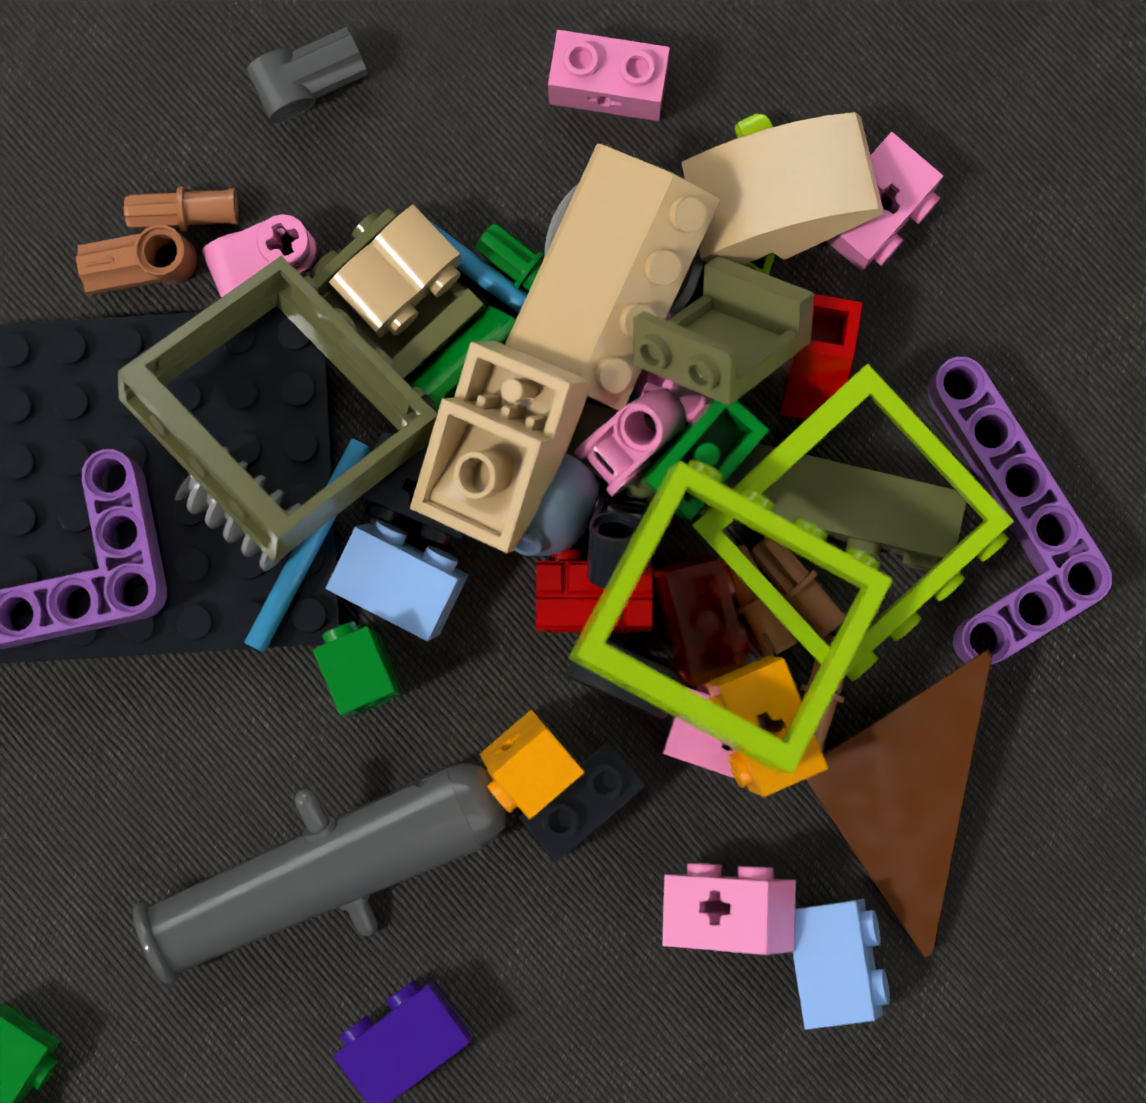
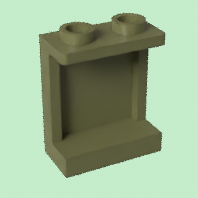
M389 207L381 215L373 212L364 218L352 233L355 239L339 254L332 250L324 255L314 265L310 273L313 276L312 280L317 286L318 293L334 309L340 308L349 315L356 326L357 333L372 348L377 347L383 350L392 360L396 372L407 383L413 375L485 310V307L469 288L465 290L456 281L441 296L435 297L431 292L414 307L419 312L417 318L397 336H394L389 331L379 338L337 294L329 281L357 253L372 243L380 232L398 216Z
M716 256L704 265L703 296L668 321L645 311L634 317L633 365L730 406L811 343L814 293Z

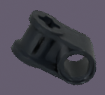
M600 490L589 526L587 578L597 587L606 588L653 498H648L645 503L612 498L607 491Z

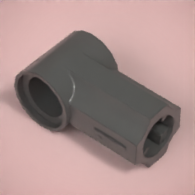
M347 27L294 51L290 48H280L267 52L256 58L247 67V73L272 123H280L296 118L312 108L316 98L368 75L359 50Z

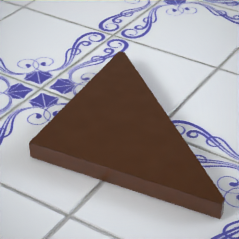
M988 649L825 753L823 757L828 769L806 778V781L924 958L930 956L935 947L993 657Z

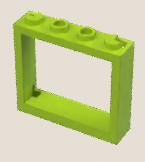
M868 364L859 370L731 489L740 495L743 489L761 495L869 396L984 520L868 626L842 677L844 678L847 675L851 681L859 678L877 661L878 657L873 653V650L889 635L896 642L918 624L922 618L916 611L927 600L934 596L939 602L942 601L965 580V577L959 571L975 556L983 562L998 551L1009 539L1003 531L1014 522ZM712 506L692 527L821 665L830 647L722 532L734 518Z
M691 460L688 465L680 461L669 468L568 659L777 773L793 774L893 579L877 571L880 563L870 555L854 548H848L846 553L826 543L825 540L828 534L816 525L798 518L792 524L772 513L775 504L762 495L747 489H743L740 495L720 484L723 476L713 468L695 460ZM685 491L861 588L783 740L604 644Z

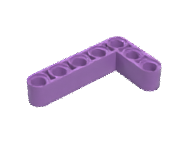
M955 357L947 360L931 377L928 384V398L986 492L1014 521L1009 525V528L1038 572V575L965 619L955 630L953 647L956 655L966 663L979 655L970 644L972 629L977 624L989 627L996 637V646L991 653L993 655L991 665L1003 661L1100 601L1109 592L1112 585V572L1102 553L984 368L971 358ZM958 374L968 381L970 395L967 399L957 400L950 397L944 388V377L946 375ZM986 421L996 426L1000 433V443L997 448H986L977 441L974 434L976 423ZM1018 469L1029 477L1031 490L1027 497H1018L1008 490L1005 483L1008 470ZM1041 517H1049L1059 524L1061 539L1057 546H1049L1039 539L1037 523ZM1074 565L1084 567L1091 575L1092 587L1086 595L1075 593L1070 588L1068 573ZM1025 595H1032L1038 598L1044 607L1043 619L1037 626L1026 623L1020 616L1019 603Z
M102 449L93 453L86 460L82 469V484L99 569L1 589L0 650L147 619L156 615L163 608L167 599V586L146 478L142 468L133 459L114 449ZM113 465H123L126 470L124 485L113 493H106L102 486L104 472ZM133 520L137 527L136 540L130 547L118 550L113 542V532L121 522ZM136 576H143L148 584V595L140 605L130 607L124 599L125 585L130 579ZM85 588L91 597V606L83 617L74 619L67 609V601L75 590ZM27 600L33 608V619L26 629L17 631L11 622V612L19 602Z

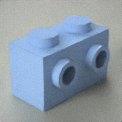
M376 520L374 526L370 523L356 526L326 589L426 641L439 636L469 574L456 568L458 559L432 546H427L424 552L405 542L408 536L405 531L382 520Z
M865 899L795 908L793 957L805 1029L875 1021L883 1016L882 1005H889L890 1003L887 976L884 969L876 970L872 946L880 945L878 919L874 910L866 911Z

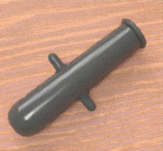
M473 763L448 765L337 818L326 815L318 796L313 790L301 789L296 794L294 800L306 826L301 835L152 905L145 900H139L132 910L134 926L140 945L158 979L171 986L177 982L180 972L336 908L347 910L360 935H373L377 931L378 921L368 902L371 894L479 851L490 844L501 833L506 824V809L487 787L493 781L491 775L481 765Z

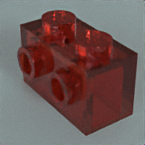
M704 555L652 569L676 673L683 677L682 682L693 687L703 685L748 665L746 654H749V641L742 622L737 621L733 599L736 598L735 581L729 566L724 565L723 558Z

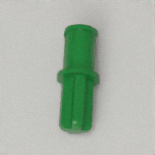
M498 224L491 225L482 234L476 245V249L480 254L516 281L513 285L514 287L519 289L523 286L526 290L530 291L545 253L539 251L535 254Z

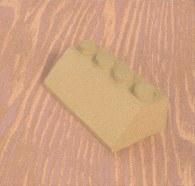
M597 144L505 345L592 381L587 398L620 411L621 408L626 406L642 371L641 368L633 365V319L643 311L666 319L721 199L671 172L603 144Z

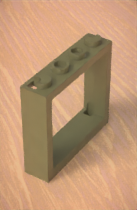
M282 256L118 371L119 400L274 563L430 442L437 418V413L424 401L426 393L417 387L411 388L396 372L390 357L380 348H372L357 333L356 326L349 315L340 308L334 309L318 293L317 286L309 275L303 278ZM275 306L399 430L289 516L165 387Z

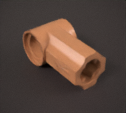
M153 225L146 228L141 234L78 245L76 256L78 274L83 283L85 293L88 295L160 282L167 285H178L187 281L194 274L198 259L195 247L179 232L166 225ZM167 243H176L177 255L175 260L169 266L158 268L156 265L158 250Z

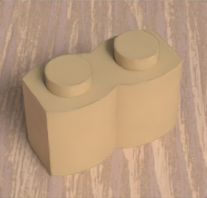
M413 204L387 225L372 243L348 261L329 283L379 338L389 331L394 336H397L417 318L419 312L414 307L431 292L435 297L441 296L459 279L461 273L456 268L463 261L460 253Z

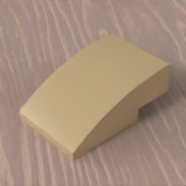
M856 112L821 116L768 128L721 144L682 162L686 181L721 199L699 245L700 258L706 263L716 256H720L744 266L772 252L785 260L884 214L862 118Z
M497 341L471 342L455 397L442 398L410 509L505 553L513 552L535 516L542 497L559 469L581 416L592 381Z

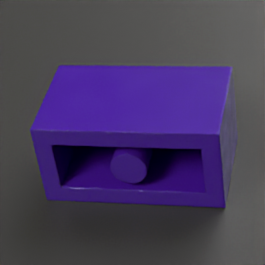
M412 980L386 1000L392 1010L374 1023L368 1015H365L339 1035L345 1045L333 1057L366 1103L392 1102L470 1043L473 1036L433 980H430L421 988L415 980Z

